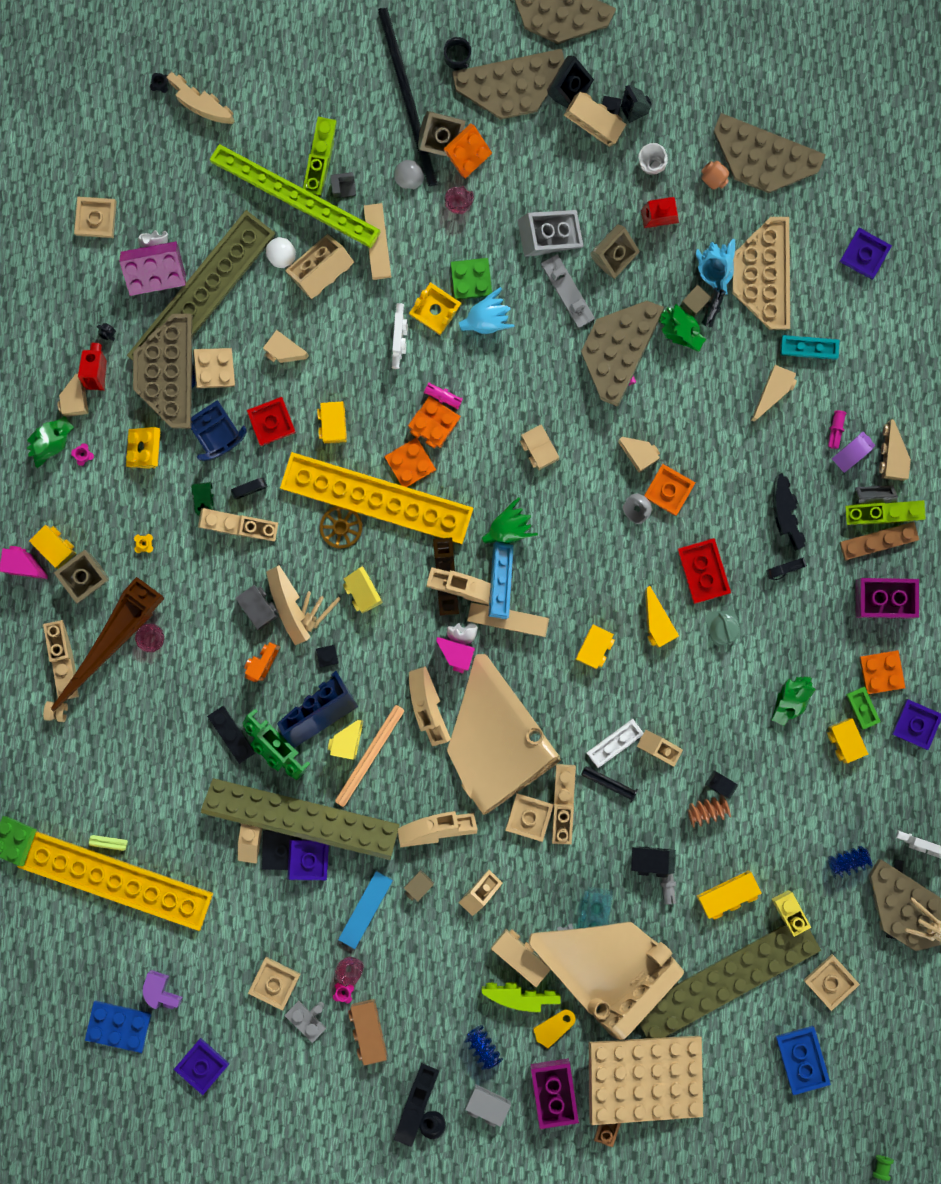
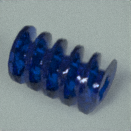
M858 846L857 850L851 848L850 853L846 850L843 851V856L840 853H836L835 858L831 855L828 857V864L835 880L836 874L843 878L844 871L849 876L851 875V869L858 873L859 866L865 871V864L873 868L870 854L862 846Z
M479 1025L466 1034L467 1038L464 1043L471 1042L468 1050H476L472 1056L480 1057L476 1063H484L480 1068L481 1071L491 1069L503 1060V1058H498L500 1052L494 1051L496 1049L495 1044L490 1045L492 1039L486 1038L488 1033L487 1031H482L483 1025Z

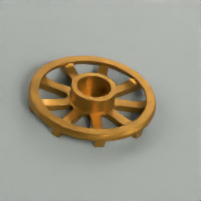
M336 506L329 509L323 515L320 521V534L328 545L338 549L348 548L359 540L362 533V521L359 515L351 510H348L345 519H342L340 509L344 508ZM337 510L338 520L331 517L329 513ZM353 513L357 521L348 523L347 520ZM326 517L334 523L333 525H323ZM359 524V531H353L349 527ZM323 528L333 529V532L325 537ZM348 532L357 535L352 542H350L347 536ZM337 534L336 544L331 543L328 539ZM342 535L345 537L348 544L339 545L340 538Z

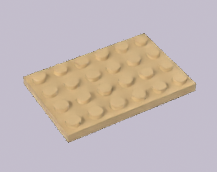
M682 1036L589 1042L590 1124L602 1125L703 1117L702 1037Z

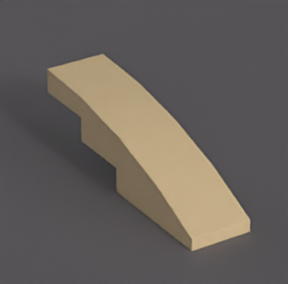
M382 203L364 205L365 222L380 229L381 232L372 248H369L372 279L391 278Z
M280 565L266 571L269 587L283 625L293 643L297 645L307 641L310 635L301 623L305 616L295 602L300 597Z
M471 603L468 622L546 637L549 618L509 610V618L506 620L489 617V606L476 603Z

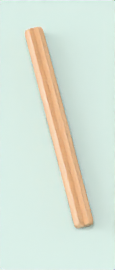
M395 705L340 791L335 799L338 805L342 807L346 805L403 715L404 709L400 706Z

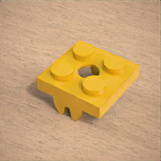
M430 282L427 288L421 292L420 297L416 299L409 315L441 336L462 303ZM434 304L441 307V312L438 315H433L430 312V307Z
M149 427L128 430L126 467L155 469L158 466L160 428ZM140 442H143L144 449L139 453L138 445Z

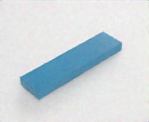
M499 542L493 544L489 617L506 620L509 618L514 545Z
M378 871L375 872L340 935L339 941L353 949L357 947L393 881L392 879Z

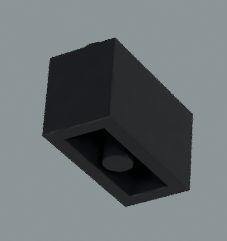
M642 846L632 847L631 871H638L637 875L642 876L656 873V877L667 878L669 874L675 873L676 850Z

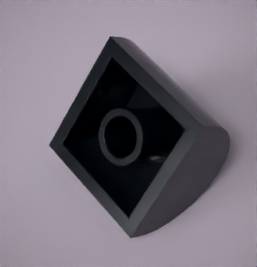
M567 56L550 83L547 93L555 102L568 108L575 95L579 92L587 93L594 79L575 56Z

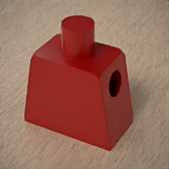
M675 197L650 200L641 209L644 228L679 223Z
M90 343V350H83L81 354L78 378L86 390L105 391L107 360L101 351L102 345L99 343Z

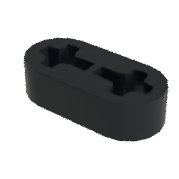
M263 477L231 489L234 500L266 489L268 486Z

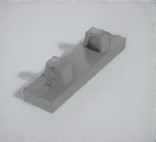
M558 254L542 262V268L577 328L580 329L594 321L595 317ZM560 275H564V277L557 280Z

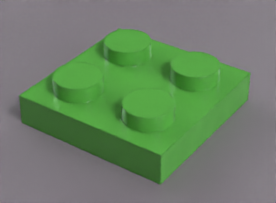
M488 258L451 262L456 300L487 297L492 293Z
M2 816L0 822V858L17 866H24L37 829L10 817Z

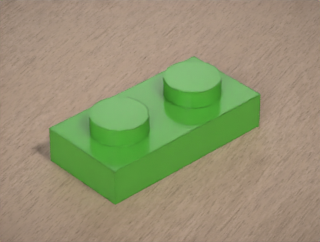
M865 687L845 694L861 730L881 722Z

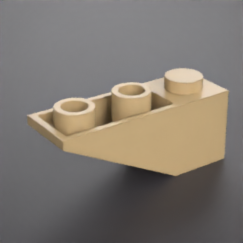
M891 419L883 426L885 443H882L881 454L884 456L883 462L879 466V473H882V479L905 481L909 479L911 459L896 423Z

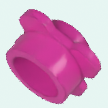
M85 443L71 451V455L77 460L79 466H83L86 461L93 460L94 454L89 451V446Z
M342 982L336 983V992L333 995V999L347 1004L350 1003L354 986L352 984L344 985Z

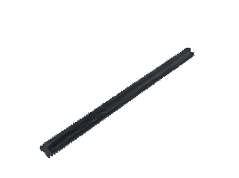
M379 8V17L382 22L384 35H386L404 105H406L408 118H410L409 122L412 127L411 129H413L414 140L417 142L416 146L419 151L418 153H420L426 182H428V186H435L438 184H436L437 179L434 175L435 172L429 152L420 150L418 147L421 128L420 119L416 111L388 8Z

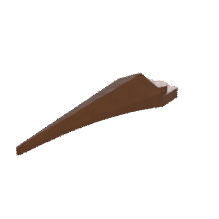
M138 577L128 585L88 655L51 707L53 712L153 616L152 612L165 599L160 593Z

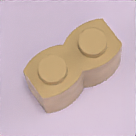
M542 425L521 435L522 440L519 442L524 451L528 450L531 456L528 459L533 468L537 467L538 470H541L559 460V456Z

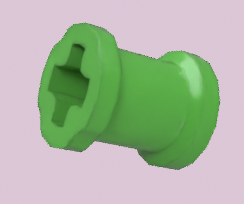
M876 1155L877 1164L872 1176L877 1179L890 1181L889 1173L894 1160L889 1157Z

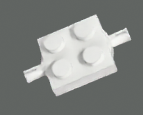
M402 303L396 304L391 367L393 369H399L400 359H402V354H406L407 347L404 335L408 333L407 319H404V304Z
M897 831L896 838L909 843V848L926 853V850H928L927 854L941 858L940 845L913 837L910 833Z

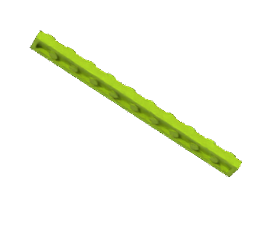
M220 144L209 159L216 166L369 248H372L381 233L380 229Z

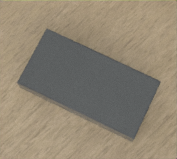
M893 485L855 487L858 504L896 503L898 499Z

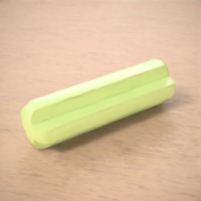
M92 835L89 839V845L125 851L128 841Z

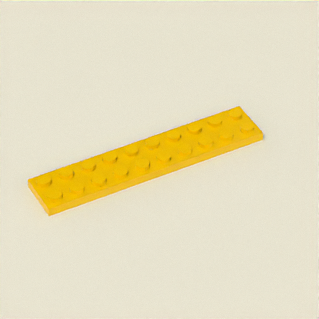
M291 452L280 489L438 538L452 537V542L461 545L463 544L474 509L473 507Z
M38 831L35 833L24 866H17L23 870L198 931L203 926L214 894Z

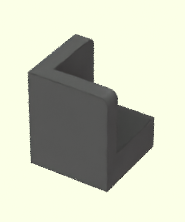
M353 172L330 175L334 199L356 196Z

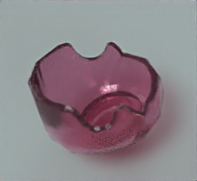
M464 186L449 189L444 197L447 209L454 214L468 212L474 202L473 191L469 192Z
M144 624L136 631V644L145 652H155L164 644L165 635L163 629L156 624Z
M345 957L335 969V979L337 982L347 987L346 984L355 985L362 975L363 962L355 957ZM350 965L352 968L351 972L348 973L346 968Z

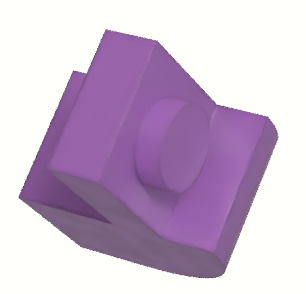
M862 432L831 459L845 473L876 445L869 436Z
M150 970L143 985V996L147 1004L154 1009H157L160 1003H163V1006L169 1009L177 1008L181 1004L183 997L165 991L169 976Z

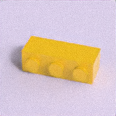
M748 870L697 895V898L706 917L715 920L722 917L723 912L729 909L734 911L740 908V904L745 901L750 903L757 900L758 895L762 893L752 872Z

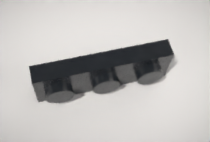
M224 705L207 716L239 764L256 753Z

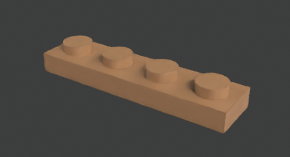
M911 522L839 543L844 560L846 561L918 541L919 536L915 523Z

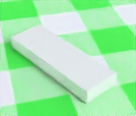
M631 719L586 753L596 767L599 768L643 736L644 733L634 719Z

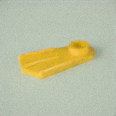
M565 1009L534 1027L536 1041L546 1048L551 1047L574 1025L575 1014L571 1010ZM565 1015L570 1016V1020L568 1022L563 1020V1017Z

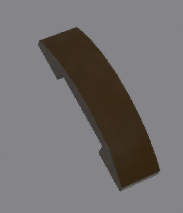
M452 537L433 539L436 569L448 572L450 570L455 571ZM438 590L440 616L459 614L457 595Z

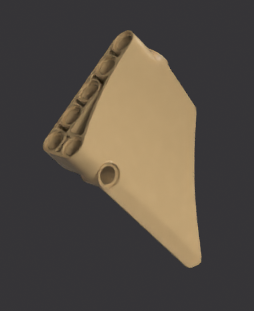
M477 654L473 661L466 691L447 752L463 783L461 786L468 796L472 798L482 814L485 815L550 770L561 759L488 656ZM533 734L541 736L537 742L530 740Z
M632 922L532 933L529 938L531 948L587 1012L593 1015L603 1028L618 1040L625 1039L684 974V970L672 957L673 953L662 942L657 943Z

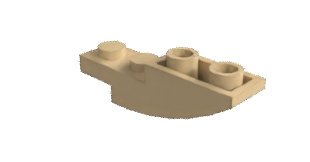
M171 72L167 76L169 83L178 91L176 94L178 101L186 108L212 121L233 124L235 122L232 116L233 112L227 106L222 107L215 95L212 93L209 95L205 91L200 94L194 87H188L186 80L181 75L176 76Z
M201 508L198 528L275 542L278 523Z
M431 567L426 587L462 596L466 600L489 605L491 583L451 570L448 572Z
M63 620L43 624L49 662H52L58 697L76 673L73 653ZM78 689L68 699L79 697Z
M426 666L410 671L409 686L411 700L420 730H426L432 746L447 743L451 738L437 707L440 699Z
M556 764L552 844L572 845L575 765Z
M455 811L425 817L398 828L400 847L439 843V838L477 834L474 813L456 815Z

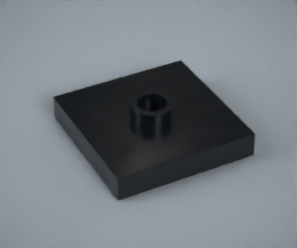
M263 830L262 870H288L289 841L302 840V838Z

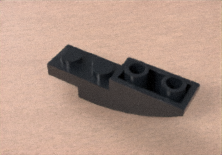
M783 473L776 476L773 488L774 517L780 536L788 533L793 548L796 551L805 547L806 539L804 534L799 532L797 528L798 520L796 516L791 513V511L797 509V498L795 494H791L788 477H784Z
M421 1063L394 1137L395 1141L410 1147L413 1146L440 1070Z

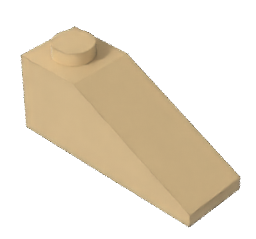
M774 365L751 421L755 422L790 390L793 391L797 382L794 379L796 373Z

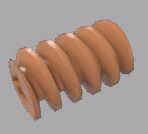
M719 795L718 800L712 797L711 803L708 799H704V805L697 801L696 807L693 803H689L688 814L693 828H695V822L702 826V820L710 824L711 817L715 822H717V816L725 820L726 813L731 818L729 805L723 795Z

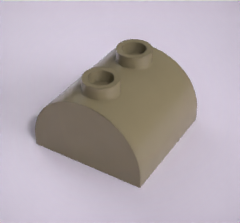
M427 111L420 128L419 149L448 157L444 148L463 131L466 121Z
M617 224L593 249L590 255L605 273L615 279L640 251L626 228Z
M83 550L54 572L76 604L109 581L106 572L87 550Z

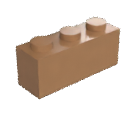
M375 999L352 1004L348 1014L350 1022L354 1021L355 1025L353 1036L354 1040L358 1041L360 1047L357 1049L359 1061L362 1060L363 1065H369L387 1060L388 1056Z

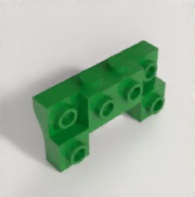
M254 709L242 722L246 733L255 738L251 743L254 751L262 755L271 768L278 772L283 767L286 773L297 781L307 771L306 769L310 763L307 761L301 766L295 760L298 752L270 724L267 726L269 723L267 720L260 724L255 719L258 711Z

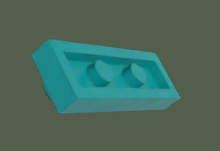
M782 335L780 355L837 360L839 358L840 340Z

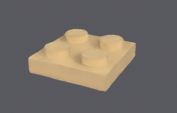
M77 197L74 234L76 236L114 238L117 201L115 199Z
M232 348L193 350L196 388L235 386Z
M516 793L505 831L543 842L554 804Z
M833 954L803 980L831 1011L860 985Z
M265 957L248 994L283 1011L301 974Z

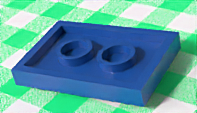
M94 1001L85 1041L142 1053L152 1013Z
M814 1026L775 1036L792 1095L831 1085Z

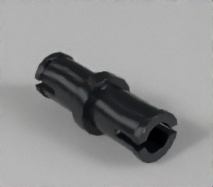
M714 288L710 302L706 305L707 310L701 322L702 325L707 327L709 324V327H713L717 313L721 311L720 305L726 293L725 290L720 288L718 291V288Z

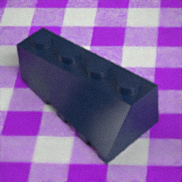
M337 671L331 674L333 678L327 683L322 682L318 686L320 689L312 696L308 695L300 707L292 709L277 723L282 735L293 748L358 707Z

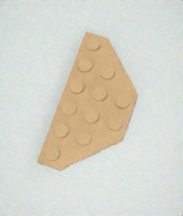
M770 217L735 251L732 294L769 330H790L789 217Z

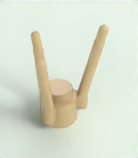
M308 591L302 608L305 618L301 620L305 629L309 632L313 628L317 629L319 623L340 601V597H337L317 619L314 615L324 598L321 596L312 612L306 613L311 592Z
M911 898V902L933 922L929 924L921 919L918 920L920 924L927 927V933L929 934L908 928L905 929V932L927 938L931 941L936 939L941 942V921L935 918L914 898Z

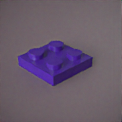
M858 228L839 262L873 280L892 245Z
M906 699L891 735L929 750L941 722V713Z
M290 840L287 879L327 880L329 845L311 840Z
M200 1038L173 1070L200 1094L204 1095L230 1063Z

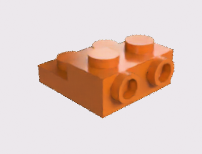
M429 396L409 423L408 428L413 436L417 438L421 436L426 439L425 443L434 449L436 446L441 448L461 416Z
M271 642L268 645L265 644L260 652L261 658L253 656L252 659L249 658L246 662L244 678L256 683L264 681L281 647Z

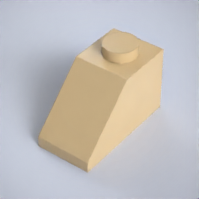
M277 330L263 347L266 352L265 356L272 362L277 360L283 363L304 360L309 357L305 350Z
M75 374L59 395L58 410L65 417L89 414L86 390L79 380L78 374Z
M621 437L618 440V443L639 473L657 462L660 458L657 447L655 445L651 446L649 442Z
M645 730L637 745L638 748L673 767L683 749L648 730Z
M241 823L238 840V861L257 864L262 828Z
M488 870L464 895L459 904L473 916L486 905L503 883Z

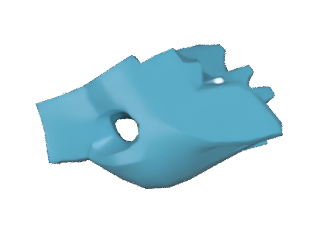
M735 239L730 241L728 248L722 244L720 249L717 244L711 242L709 249L705 250L703 255L699 249L696 250L700 276L713 289L718 288L719 291L721 288L725 290V295L728 294L727 284L734 274Z
M501 287L471 308L468 317L459 322L461 331L474 330L481 334H489L514 327V324H504L508 321V315L505 316V314L511 310L510 307L500 305L503 301L502 298L495 299L502 291Z

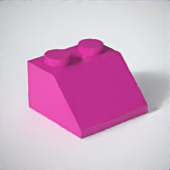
M9 546V549L2 548L0 572L48 579L47 573L34 556L26 552L27 549L17 546Z
M437 637L436 641L449 665L453 667L452 670L463 674L465 670L469 671L475 648Z

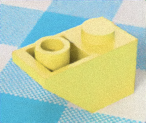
M787 890L772 898L778 913L794 937L811 928L793 892Z

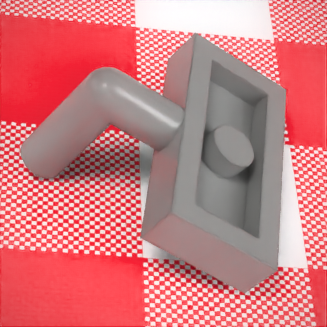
M298 1000L284 1015L312 1043L326 1029L316 1018L318 1013H321L324 1008L323 1002H318L309 1011Z

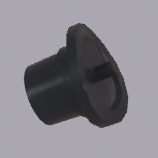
M437 1111L426 1112L419 1127L421 1133L428 1139L441 1137L446 1129L444 1116Z

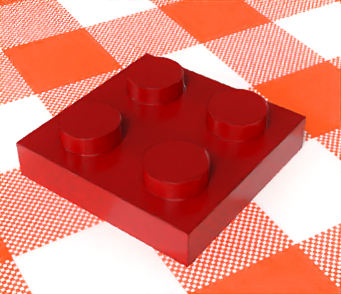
M283 397L247 410L260 446L296 433Z

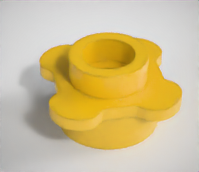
M150 534L146 536L136 535L134 537V541H136L135 552L151 553L154 549L152 546L153 536Z

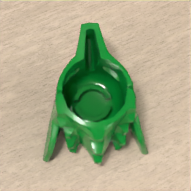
M675 304L674 308L667 307L661 313L659 320L663 325L661 331L664 333L665 338L671 339L673 343L687 346L699 352L706 339L700 334L697 320L685 313L677 304Z
M65 416L56 421L43 423V426L37 428L27 439V442L30 443V446L27 447V450H30L28 456H33L37 469L48 458L60 453L65 448L68 434L74 429V426Z
M519 497L492 522L490 531L482 537L484 544L491 542L509 544L520 539L538 535V533H526L531 527V524L526 525L531 515L520 514L523 511L522 508L513 510L520 501Z
M796 677L795 681L788 679L782 685L781 693L778 692L776 706L771 717L772 721L785 726L789 719L796 718L805 712L809 698L816 690L812 687L811 677Z

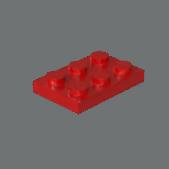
M715 538L677 549L693 604L731 593Z

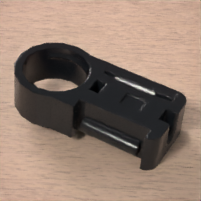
M803 557L766 570L769 579L779 580L786 573L804 568L807 564ZM783 575L782 577H780V578H778V579H773V578H775V577H777V576Z

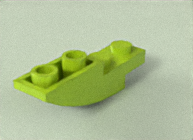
M319 116L317 118L311 154L309 153L303 189L321 196L335 142L334 135L337 120Z
M924 500L845 506L847 525L904 523L907 521L926 520Z
M507 982L505 986H497V983H486V986H482V994L489 999L520 1011L541 1012V1004H561L560 993H556V990H544V993H536V990H525V993L521 994V986H517L515 982Z

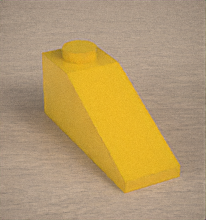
M651 586L645 589L647 629L649 633L647 638L652 646L656 645L659 648L679 637Z

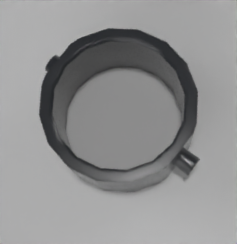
M453 37L447 40L444 46V60L450 68L461 70L469 67L471 46L466 39ZM461 45L468 50L469 54L465 60L454 62L447 57V51L452 46Z
M714 770L705 783L706 786L728 799H731L738 787V784Z

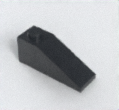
M627 85L625 86L621 109L628 122L631 123L649 114L651 101L647 95H644L642 90Z

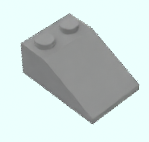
M577 210L527 213L517 220L524 257L584 247Z

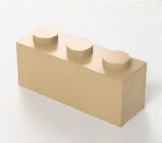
M579 92L575 95L564 113L565 117L609 147L616 143L626 126V123L623 122L620 116L608 112L604 105L594 102L587 93Z
M505 929L493 943L491 949L532 985L537 987L551 969L534 953L528 942L524 944L519 940V934L513 929L510 932Z

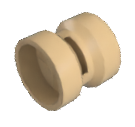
M47 701L43 712L44 720L51 721L56 719L58 722H65L67 715H64L63 711H68L67 703H63L53 712L51 707L54 702Z

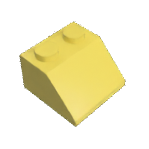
M363 566L344 578L346 583L343 584V587L348 595L352 594L354 598L352 604L356 611L360 610L363 614L383 603Z
M363 720L355 721L329 740L328 750L331 751L330 755L352 760L356 759Z

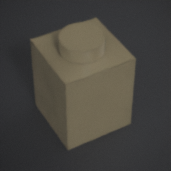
M697 285L681 302L680 306L685 313L695 317L707 305L711 296Z
M420 869L404 886L406 890L404 893L412 901L414 899L419 901L434 885V882Z

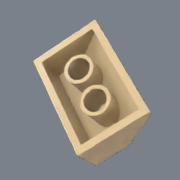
M327 234L285 271L302 291L313 299L326 286L332 284L340 274L347 271L354 261L345 248Z

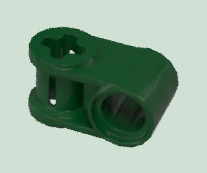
M211 482L191 485L194 510L199 517L200 510L204 506L214 510V495L211 493V489H213Z

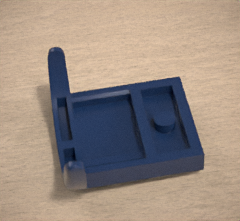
M218 400L191 417V430L206 452L205 454L197 455L200 461H209L224 455L236 447L247 433L244 425L238 432Z

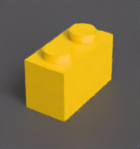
M344 402L320 403L321 409H317L318 420L322 422V427H319V439H323L324 444L347 442Z
M44 525L29 542L55 568L59 569L76 554L73 551L74 545L67 539L64 541L60 537L61 532L56 527Z
M592 624L575 660L594 669H597L598 666L602 668L607 658L604 654L614 644L615 640L612 639L614 634Z
M848 718L828 727L829 732L827 735L830 742L835 743L837 747L835 753L839 761L850 763L868 755L853 718Z

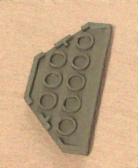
M514 0L524 28L558 45L570 39L585 36L596 30L608 28L616 12V8L599 0Z
M562 49L453 71L455 89L457 93L494 114L500 120L534 113L539 110L541 104L548 96L547 89L564 62Z
M723 113L720 114L713 131L734 180L767 193H772L782 187L818 174L826 156L824 153Z
M644 301L596 319L581 350V355L596 386L600 400L617 407L619 406L661 318L660 315L664 312L663 306Z
M171 314L167 321L160 328L158 327L133 352V390L172 429H191L192 314Z
M878 859L869 874V880L873 887V897L880 918L881 930L914 951L941 945V942L936 939L931 941L927 938L905 932V929L908 928L929 934L927 933V927L920 924L918 920L921 919L929 924L933 922L911 902V898H914L940 921L941 898L883 860Z

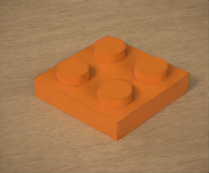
M471 123L444 148V151L460 175L465 179L492 154L475 125Z
M417 437L384 456L401 486L409 487L436 471Z
M662 464L644 496L650 502L677 516L696 482Z
M899 650L859 657L864 685L868 694L905 688Z

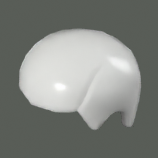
M658 143L645 145L638 155L641 169L649 175L662 172L668 163L667 153L664 147Z
M155 230L152 234H140L138 237L139 246L143 248L168 243V233L163 231V234L159 235Z
M277 237L267 244L265 249L266 256L273 266L286 268L294 262L296 251L288 239Z
M458 623L454 627L448 626L446 633L451 641L466 645L474 641L478 627L475 624L468 623L463 628Z

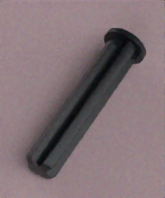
M587 766L584 767L581 774L630 799V803H632L638 791L637 788L633 790Z

